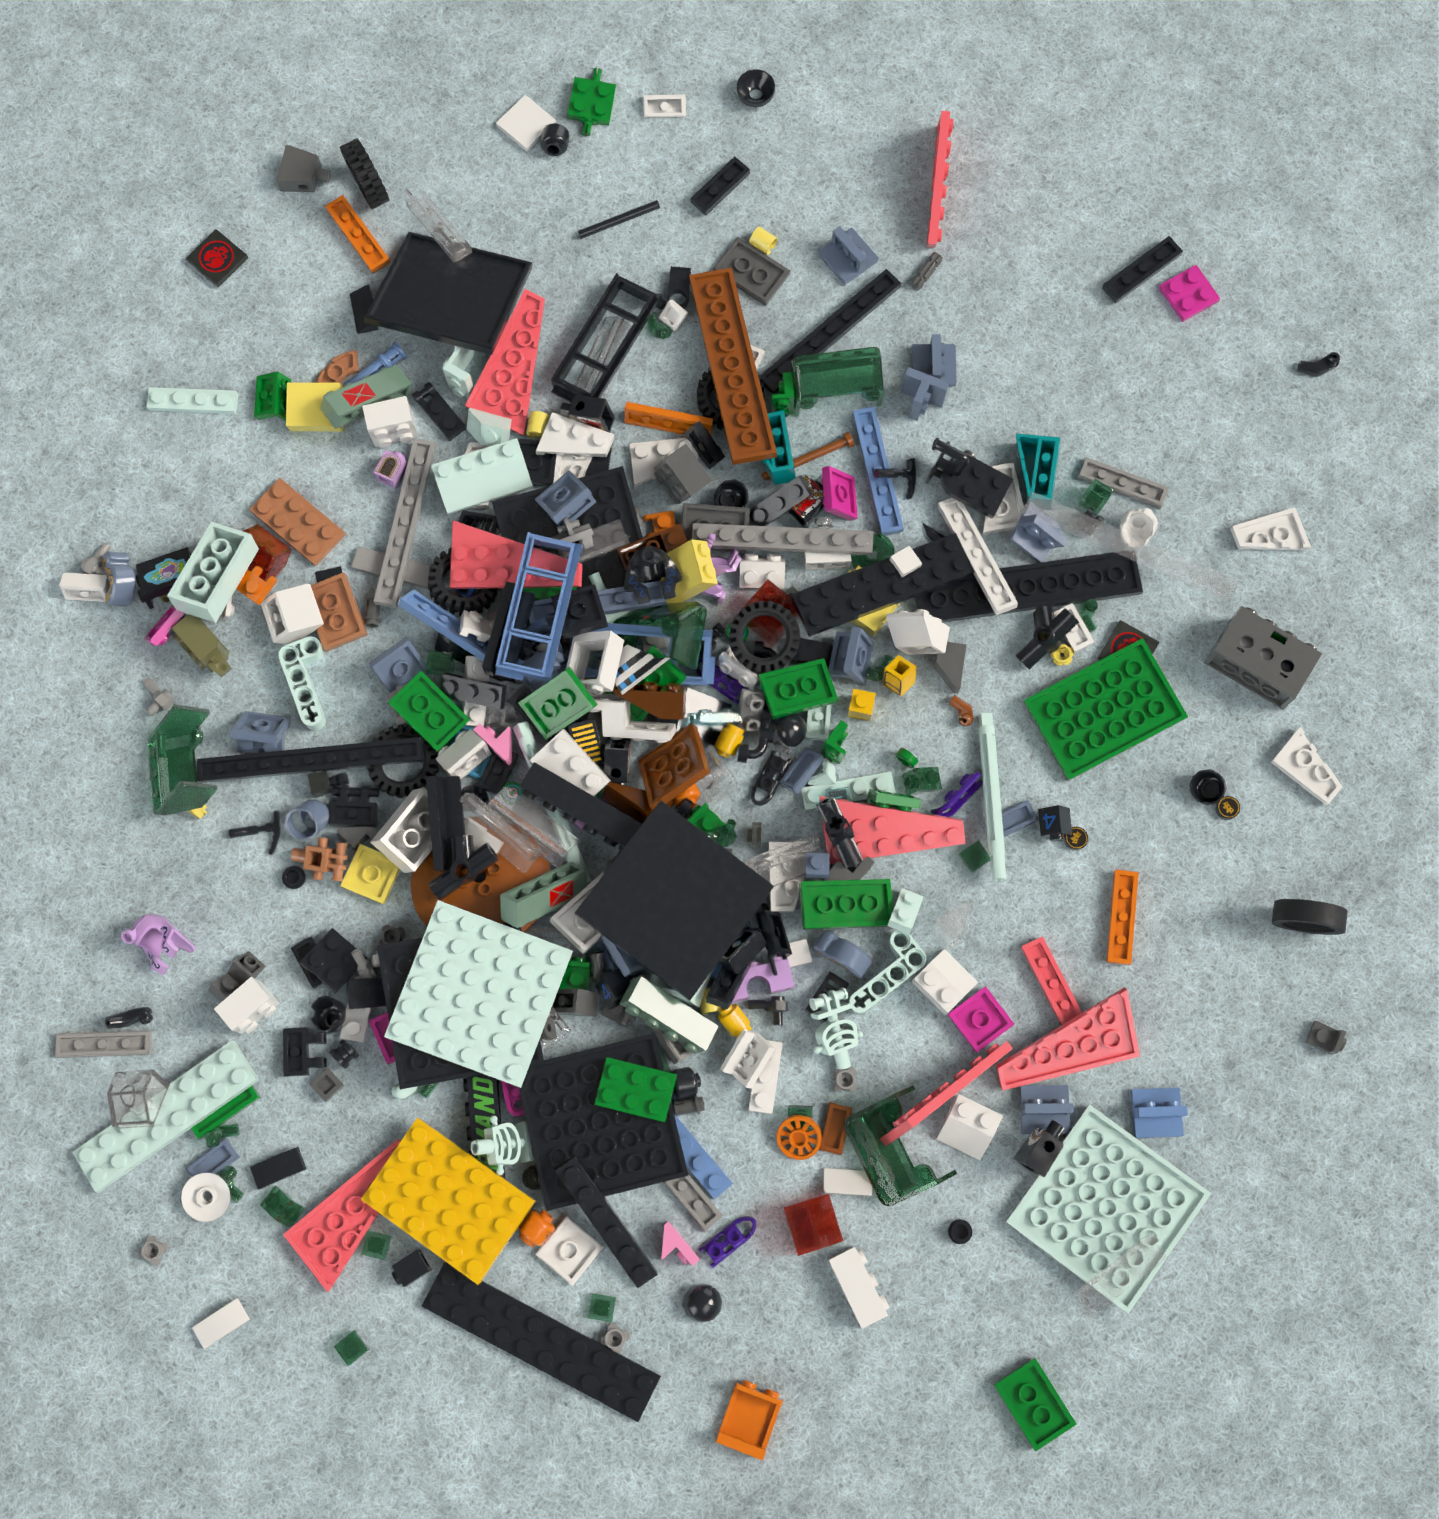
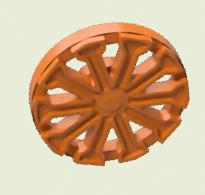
M793 1115L786 1118L780 1124L776 1138L780 1150L786 1156L796 1160H805L815 1155L819 1150L822 1134L818 1124L812 1118ZM791 1121H795L796 1128L793 1126ZM800 1121H804V1122H805V1124H804V1126H803L802 1128H801V1122H800ZM809 1125L813 1127V1129L806 1131ZM786 1126L790 1131L784 1130L783 1127ZM783 1135L789 1138L782 1139L781 1136ZM809 1143L815 1144L816 1147H812ZM787 1144H791L790 1148L786 1149L784 1147ZM803 1147H805L809 1151V1153H805ZM795 1148H798V1154L794 1153Z

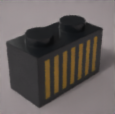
M594 718L570 724L564 728L596 765L604 764L605 758Z

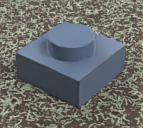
M806 853L805 878L829 879L830 853Z

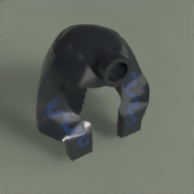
M645 546L638 549L628 563L624 589L626 592H631L636 596L638 605L650 603L647 586L640 582H655L665 577L661 583L664 599L676 597V584L682 581V575L673 560L662 549L654 546Z

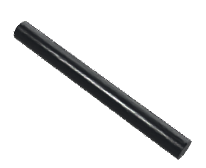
M655 200L578 231L580 239L657 210L660 208V205Z

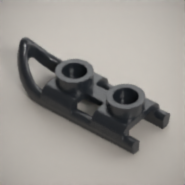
M772 750L752 788L751 801L753 804L763 806L772 799L792 759L788 758L785 761L782 757L776 756V751ZM770 768L771 770L768 776H765L764 774L766 770ZM776 772L780 773L777 781L773 780ZM757 787L770 793L765 800L757 801L755 799Z

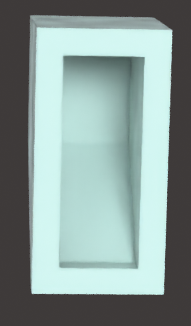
M469 408L466 430L479 444L493 446L509 440L512 419Z

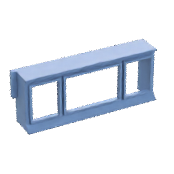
M530 532L527 533L496 662L495 675L523 681L524 677L545 682L552 679V672L577 566L582 554V544L531 534ZM533 545L569 552L565 574L529 566ZM526 574L563 582L550 636L514 628ZM511 636L548 644L542 670L506 662Z
M608 623L606 628L591 631H612L615 634L670 638L669 660L675 666L677 639L705 640L702 677L686 676V680L681 684L704 686L714 684L716 657L711 656L713 629L701 630ZM586 668L584 677L597 678L599 669Z

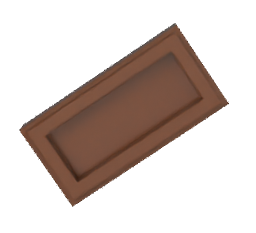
M829 1102L819 1150L842 1155L853 1108Z

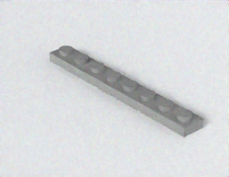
M413 439L374 597L375 605L392 608L398 607L436 450L435 442Z
M693 523L692 540L706 541L709 534H716L711 547L714 549L872 555L873 531Z

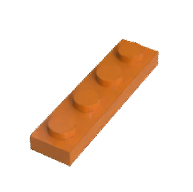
M344 195L325 205L330 216L372 274L391 263L389 257Z
M626 402L624 423L684 435L683 433L700 421L708 430L710 436L712 434L713 418Z
M1114 870L1106 963L1131 965L1139 872Z

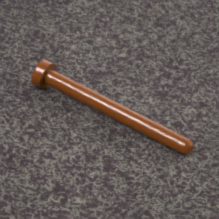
M846 432L843 434V438L793 459L794 468L844 446H848V448L853 447L854 441L851 434ZM767 471L762 473L763 480L771 479Z

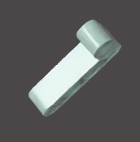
M310 636L283 646L279 650L278 656L302 722L308 729L319 731L324 727L326 720L306 666L321 660L325 651L319 640ZM311 646H317V650L314 653H308V649ZM296 654L294 660L286 661L288 655ZM303 674L301 681L294 682L296 675ZM310 694L311 698L309 701L301 702L304 695ZM309 710H312L316 716L314 722H311L312 717Z
M897 930L891 935L889 947L898 959L850 997L848 1003H851L852 1008L850 1011L853 1014L862 1015L925 965L926 955L910 934L908 935ZM896 936H901L905 939L906 945L904 947H897L895 945L894 938ZM910 955H917L921 960L920 965H911L909 962ZM892 969H899L902 973V979H892L890 971ZM874 983L881 984L884 987V993L881 995L873 993L872 985ZM866 990L870 998L864 1002L863 1009L860 1006L856 1008L854 1006L855 998L858 1000L864 998L866 993L863 991Z

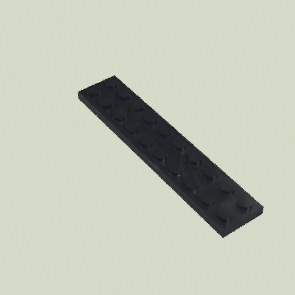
M1135 549L999 568L1018 602L1017 608L1002 614L1035 610L1036 607L1041 605L1056 607L1071 603L1077 604L1143 593ZM974 574L915 597L917 609L928 611L929 615L941 619L942 623L996 615Z
M446 1261L442 1265L421 1306L636 1422H639L661 1375L613 1351L484 1281L477 1285Z

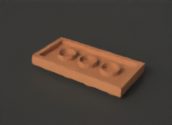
M281 478L249 509L251 513L315 567L346 535L342 529Z

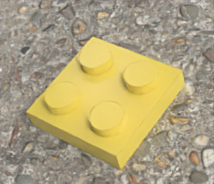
M359 844L341 883V887L385 905L400 869L383 853Z

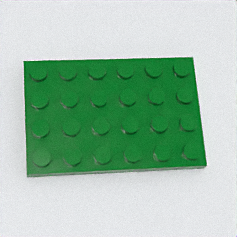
M1143 638L1023 701L1067 781L1188 718L1187 713Z

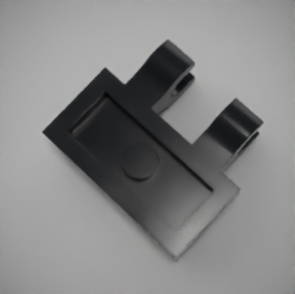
M308 1027L284 1028L283 1077L309 1076V1068H327V1058H309V1044H327V1034H309Z

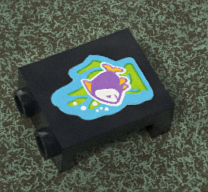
M188 547L136 564V582L140 587V590H137L138 596L142 603L146 602L149 609L154 608V598L170 592L192 555Z

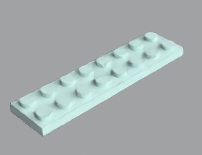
M232 1040L72 1153L95 1193H100L187 1132L194 1125H197L258 1082L259 1079L237 1043Z

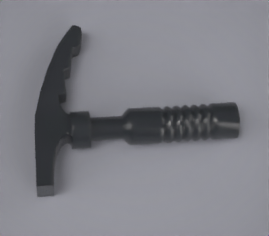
M915 458L906 460L907 469L902 471L898 469L874 470L876 478H898L899 476L908 478L906 499H912L916 484Z
M274 811L272 825L267 823L265 826L254 825L229 829V837L236 838L239 836L255 835L263 831L267 833L273 831V842H271V849H269V854L273 855L277 848L281 831L280 812Z

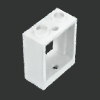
M612 631L588 632L574 636L566 669L570 667L589 693L602 694L603 692H611L614 688L624 640ZM604 650L597 679L584 680L590 651Z

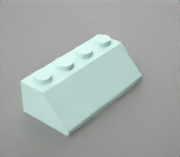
M517 438L431 465L448 515L533 488Z

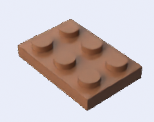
M340 573L311 585L324 623L317 629L324 651H331L368 636L346 573Z

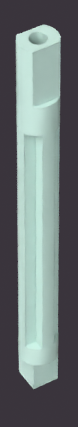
M981 713L979 715L978 729L992 882H1004L1006 880L1005 846L995 728L993 726L992 713Z
M526 721L515 725L513 730L530 769L533 763L529 760L539 750L529 724ZM546 809L567 863L572 862L587 870L568 821L562 818L564 814L557 810L553 813ZM587 870V884H588V883L592 882V880H591L590 875H589L588 870Z

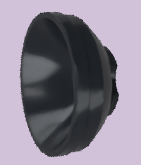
M760 69L746 71L737 82L738 97L747 106L762 107L768 104L774 96V79L769 73ZM752 90H759L762 96L754 99L750 96V92Z

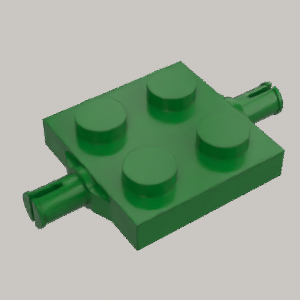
M597 68L593 69L592 79L574 77L567 119L583 123L581 133L583 136L586 134V129L587 136L591 135L592 125L609 126L616 84L600 81L602 73L600 68H598V73Z

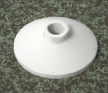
M197 1174L190 1178L183 1187L181 1195L182 1205L187 1214L193 1219L202 1222L213 1221L222 1216L229 1206V1187L216 1174ZM206 1191L212 1194L211 1199L205 1198Z

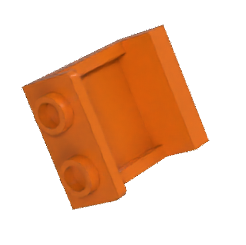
M744 1379L742 1383L736 1381L716 1438V1443L763 1461L775 1421L783 1404V1399L779 1398L780 1393L766 1388L765 1392L755 1389L757 1384Z

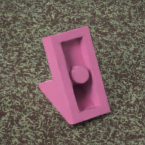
M479 724L473 729L486 745L508 766L512 763V730L510 726L499 736L489 726L484 728Z
M668 1221L664 1225L661 1260L677 1247L679 1249L677 1256L685 1265L690 1263L693 1266L700 1258Z

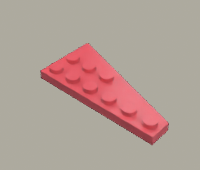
M941 111L936 128L938 134L935 141L936 156L934 157L931 188L933 195L930 202L931 217H929L927 247L935 248L937 242H941L942 229H938L939 220H943L944 207H941V198L946 197L947 185H943V181H946L949 170V163H945V159H948L951 150V141L947 140L951 136L954 119L950 118V111Z
M524 289L504 328L493 355L489 357L465 404V407L468 409L473 408L512 419L510 430L525 437L545 298L527 289Z
M453 520L450 588L491 589L504 588L506 581L516 583L525 544ZM533 547L529 566L565 574L568 559ZM579 562L573 587H581L582 564ZM526 574L523 588H560L563 582Z
M819 795V802L827 797ZM836 799L842 815L847 819L855 836L853 838L863 859L867 856L874 858L966 844L962 819ZM822 819L826 853H830L829 864H835L838 861L841 863L842 860L836 847H833Z
M1125 987L997 1064L996 1069L1002 1091L1140 1057L1128 990Z
M1007 1041L1001 1046L997 1043L985 1051L988 1056L983 1059L980 1055L969 1064L972 1067L967 1072L965 1069H962L953 1076L955 1080L953 1083L949 1084L947 1081L929 1094L905 1115L897 1119L893 1123L895 1127L880 1138L885 1146L895 1141L1013 1048Z
M400 1139L393 1142L283 1234L327 1292H330L379 1212L363 1202L361 1198L401 1142Z

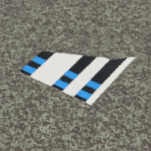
M623 643L615 684L623 695L670 658H654L651 654Z

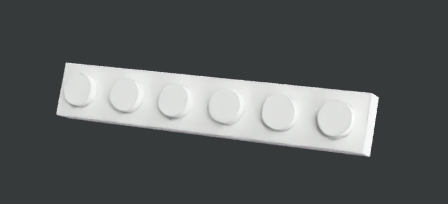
M954 498L939 502L938 509L951 533L957 534L975 571L974 575L996 616L1017 608L1018 602L964 504Z

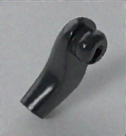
M1331 352L1316 362L1301 360L1297 371L1313 377L1322 376L1339 365L1340 355L1337 352Z
M140 1007L105 1018V1025L108 1029L128 1027L138 1021L144 1025L148 1024L153 1020L151 1015L152 1009Z

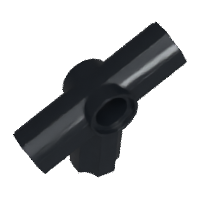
M1041 605L1036 607V610L1033 612L1035 624L1033 639L1015 655L1029 670L1046 653L1057 651L1061 646V639L1079 623L1066 608L1056 617L1051 606Z
M835 797L821 800L816 806L825 823V830L833 847H836L845 868L858 865L863 861L862 855L853 838L855 836L847 819L842 815Z
M456 835L451 837V868L429 882L431 891L439 900H443L464 884L473 882L477 875L499 861L498 855L489 843H485L474 851L472 835ZM463 866H467V875L462 878L460 870Z

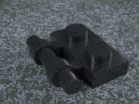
M349 785L332 787V796H340V801H330V826L377 827L378 804L376 802H369L370 797H379V788H370V786L362 785V788L350 787ZM349 796L361 797L360 802H348Z

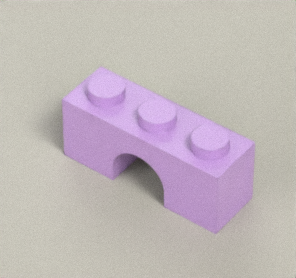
M782 957L774 958L778 973L776 976L773 975L770 961L768 964L760 965L759 962H753L732 1003L748 1000L747 984L756 978L763 979L768 983L771 994L794 989L795 986L788 959L783 960Z

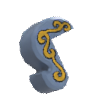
M107 551L103 555L102 566L110 582V588H108L105 602L108 605L128 606L133 600L136 588V575L133 568L129 566L130 557L127 553Z
M824 930L814 944V950L817 953L842 966L856 979H861L872 964L871 958L862 949L850 941L838 937L830 930Z

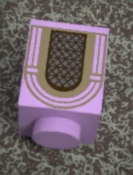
M385 450L373 471L376 480L396 489L406 471L407 462L405 457L397 451L389 452Z

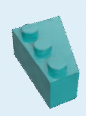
M784 410L767 413L777 457L760 461L774 485L789 483L796 478L785 413Z
M1016 433V446L1028 503L1032 502L1040 509L1051 510L1060 454V437Z

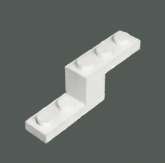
M589 693L598 704L589 712H599L602 710V731L605 737H610L614 740L633 738L634 741L649 739L655 740L658 743L670 741L676 733V724L631 721L630 702L616 694Z

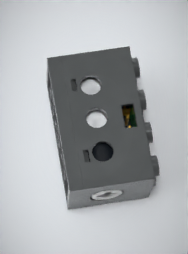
M1241 606L1227 623L1204 663L1283 710L1296 699L1322 653L1317 651L1314 645L1297 639V636L1292 632L1283 631L1278 628L1275 622L1258 616L1253 609Z

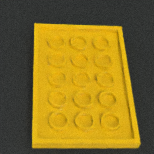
M416 1118L361 1198L363 1202L477 1285L482 1282L535 1203V1200L420 1118Z

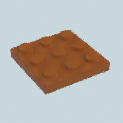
M690 723L676 733L670 741L662 743L638 760L649 807L652 809L657 806L660 800L667 804L710 773L698 728L693 723Z

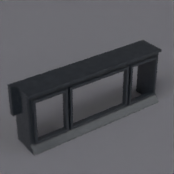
M616 273L552 376L553 389L551 393L572 403L575 395L601 398L655 308L657 307L662 310L666 301L662 299V294H656ZM620 289L646 302L638 316L612 304ZM607 310L633 323L608 366L581 353ZM576 360L603 373L591 393L565 381Z

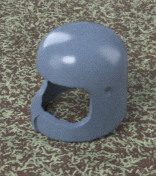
M307 800L286 815L285 828L296 838L310 839L322 831L329 823V810L319 800ZM299 811V817L303 824H305V819L308 815L315 822L316 829L307 826L304 832L297 831L291 821L293 813Z

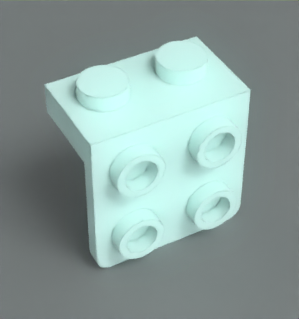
M455 346L451 357H447L443 363V372L448 388L452 389V392L460 398L464 396L469 398L474 387L470 374L464 370L475 353L474 350Z

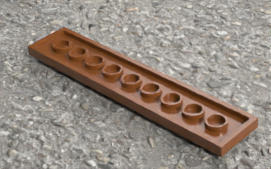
M732 268L689 275L691 290L732 464L736 465L777 457V451Z

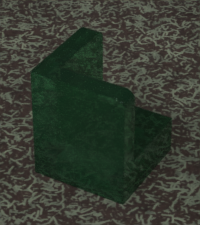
M1095 478L1083 494L1079 505L1086 510L1090 507L1093 508L1098 516L1110 499L1113 489Z
M429 650L426 673L442 675V673L447 672L453 674L456 652L451 651L448 653Z

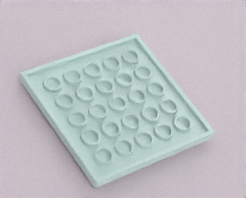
M438 900L384 1037L521 1088L573 951Z
M1089 1104L1062 1142L1064 1146L1045 1178L1042 1176L1037 1177L1006 1223L1126 1314H1129L1211 1193Z

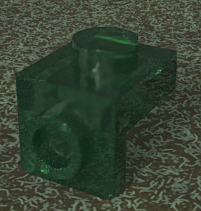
M938 767L914 768L903 774L907 795H914L918 792H936L942 789Z
M276 1185L260 1204L276 1221L287 1227H291L304 1210L302 1205L295 1202Z

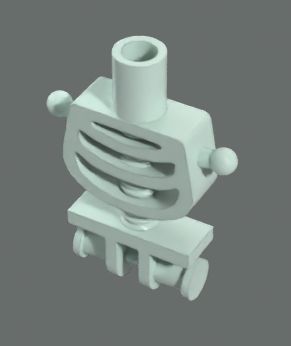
M843 987L838 991H829L828 996L822 993L819 995V998H811L809 1000L813 1011L821 1007L820 1011L811 1013L813 1019L828 1018V1021L822 1023L816 1030L815 1038L818 1046L814 1047L813 1051L815 1054L821 1052L828 1056L834 1055L837 1069H846L851 1066L848 1049L856 1047L858 1045V1038L863 1037V1033L857 1031V1026L853 1021L838 1018L837 1013L852 1008L851 1003H839V1000H846L848 998V993ZM844 1023L846 1029L840 1028L839 1025Z
M491 1116L490 1122L493 1126L484 1129L485 1139L474 1140L471 1143L472 1154H487L488 1164L498 1166L496 1171L498 1175H503V1166L515 1164L519 1157L521 1163L535 1161L526 1121L516 1123V1127L512 1123L498 1125L497 1117Z

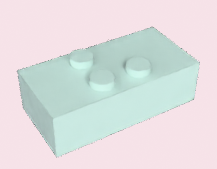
M211 522L167 595L175 609L216 623L259 550L252 535Z

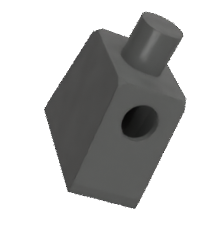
M290 145L285 146L276 179L280 191L315 192L318 181L330 182L331 171L322 168L320 159L316 154Z

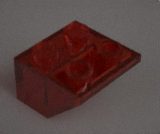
M258 524L244 530L243 532L252 535L259 548L248 570L252 571L254 567L259 566L262 568L259 578L265 582L271 576L276 578L286 566L292 549Z
M769 579L766 580L744 606L745 608L748 604L758 601H773L788 609L795 619L798 616L791 597ZM770 616L756 617L747 624L749 629L772 647L786 633L783 625L777 619Z
M829 1194L783 1208L797 1256L843 1241Z

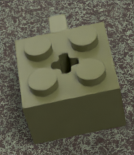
M188 614L172 627L176 633L173 638L202 670L207 668L211 673L214 671L222 678L232 669L227 662L229 651L199 617Z

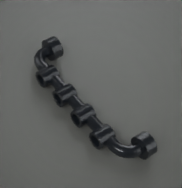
M755 641L754 656L762 658L764 655L770 658L777 655L772 648L765 647L764 642ZM766 700L759 745L756 749L749 750V745L740 744L737 762L747 763V759L761 757L766 752L768 743H773L775 729H770L771 722H776V719H772Z

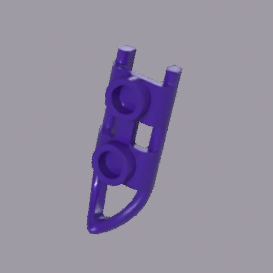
M699 658L695 661V669L698 676L702 677L699 664L703 663V659ZM715 663L714 684L708 685L738 705L740 701L736 699L743 688L747 690L749 688L742 686L731 675L722 672ZM726 675L732 681L727 680L724 676ZM719 683H722V684H724L727 688H726L725 690H723L722 688H720V687L718 686V684H719Z
M978 771L970 775L965 774L960 780L962 787L959 790H950L944 798V801L947 803L939 808L931 809L930 812L933 815L953 816L983 785L981 780L976 782L981 774ZM965 792H967V794L961 799L960 797H961Z
M750 1216L736 1219L698 1250L701 1253L704 1250L714 1261L710 1266L714 1268L752 1237L756 1230V1220ZM743 1221H751L752 1228L744 1237L736 1225ZM725 1235L726 1239L719 1244L717 1240ZM732 1244L733 1247L727 1252L723 1250L726 1246Z

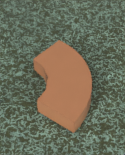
M357 350L345 352L333 358L332 362L320 372L316 383H342L348 376L359 373Z

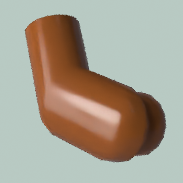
M954 695L949 705L958 710L959 723L962 726H970L974 720L972 706Z

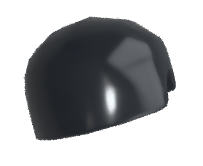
M735 479L723 481L713 495L714 505L745 507L749 499L748 490L745 485Z
M798 713L780 717L776 720L780 741L790 747H796L802 743L807 733V725Z
M1211 769L1198 771L1192 776L1189 784L1193 798L1207 806L1221 801L1227 790L1223 777Z
M326 995L318 997L311 1005V1008L314 1010V1016L311 1018V1021L321 1033L331 1034L339 1031L346 1018V1010L343 1003Z
M701 1284L692 1286L684 1295V1311L693 1321L708 1322L714 1320L721 1312L722 1299L720 1293L711 1285Z

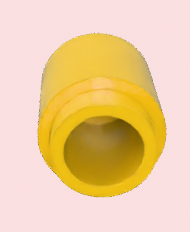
M727 723L726 727L722 728L714 745L717 748L716 753L726 758H729L730 755L735 756L744 738L742 736L744 730L731 723Z
M736 1003L731 1004L729 1009L721 1008L719 1010L718 1019L731 1036H735L737 1039L744 1029L751 1031L752 1027L749 1025V1019Z

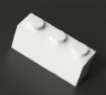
M853 1246L828 1259L861 1329L888 1316L886 1310L889 1309V1305L884 1295H878L875 1289L878 1286L877 1280L872 1272H867L864 1266L867 1260L861 1249L857 1251Z

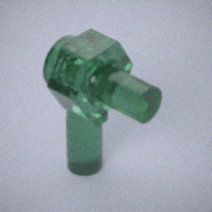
M729 819L726 825L719 827L717 831L704 833L722 847H728L734 843L737 837L734 831L736 822Z

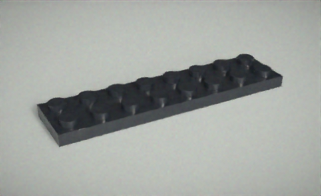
M954 533L912 549L922 562V565L904 577L899 574L889 557L791 594L792 602L808 636L816 635L972 576L975 571L957 534Z

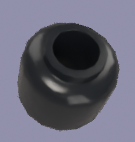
M558 123L546 125L543 129L540 143L542 149L550 156L564 154L568 148L569 131Z
M690 1067L669 1071V1073L677 1075L672 1094L674 1100L680 1101L696 1096L698 1087H701V1079L698 1073H694Z

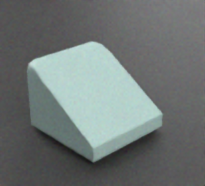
M825 758L808 780V784H835V766L828 758Z

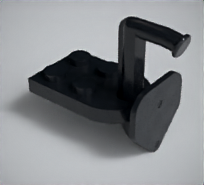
M937 437L933 442L932 450H938L940 454L931 468L925 483L928 484L933 476L941 479L942 487L950 497L993 519L1013 478L951 446V442L947 441L945 443ZM944 454L950 456L951 459L948 461L943 458Z

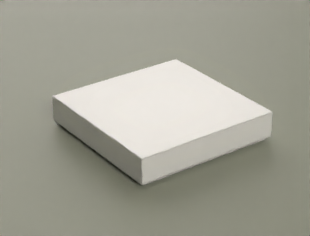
M524 95L496 122V125L528 152L541 140L545 126L556 123V120L528 96Z
M566 1216L535 1255L573 1286L604 1247Z

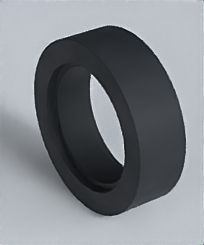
M1279 899L1274 901L1272 924L1279 928L1310 934L1339 935L1346 932L1348 910L1338 905L1320 901Z

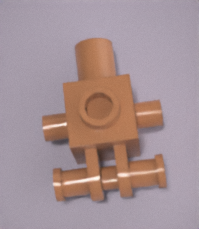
M319 837L318 845L306 846V849L294 848L292 850L291 860L304 863L303 869L314 870L313 879L323 880V872H333L331 880L343 881V870H346V865H343V862L348 857V855H345L348 843L336 842L337 847L331 848L327 847L328 838Z

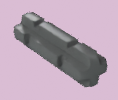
M933 252L929 260L925 262L917 275L911 280V286L916 290H920L924 282L936 270L935 268L940 265L943 257L937 252Z

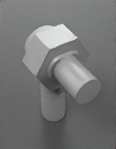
M103 543L94 554V557L84 559L81 564V570H83L84 574L106 575L102 568L103 555L111 549L108 544Z
M150 678L144 680L143 685L152 693L151 696L154 698V702L146 711L151 716L160 708H164L167 711L173 705L171 701L174 698L165 689L160 692V688Z
M359 948L351 952L358 965L357 970L359 972V975L352 979L378 977L374 967L368 968L366 965L367 961Z

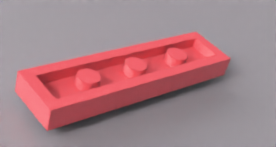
M1043 936L1021 946L1020 948L1060 1025L1081 1014L1082 1011Z

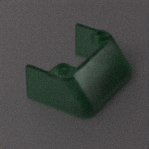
M878 347L803 355L794 358L791 362L795 417L799 416L800 408L805 410L813 408L818 402V398L861 393L862 397L868 401L876 400L877 406L882 405L884 395L881 352Z
M699 602L667 603V605L632 610L613 622L618 624L660 626L664 635L673 637L669 658L693 670L697 669L707 616L706 607ZM616 634L624 640L625 644L636 648L638 636Z
M174 704L151 733L148 740V759L152 808L155 815L166 816L202 808L218 790L217 785L197 782L194 750L203 741L204 735L200 725L208 717L210 710Z
M913 1085L849 1116L844 1123L845 1131L879 1201L885 1206H893L957 1174L956 1170H953L937 1178L929 1165L919 1164L915 1167L913 1166L900 1138H897L887 1146L880 1140V1138L894 1128L893 1122L902 1116V1106L898 1098L915 1090Z

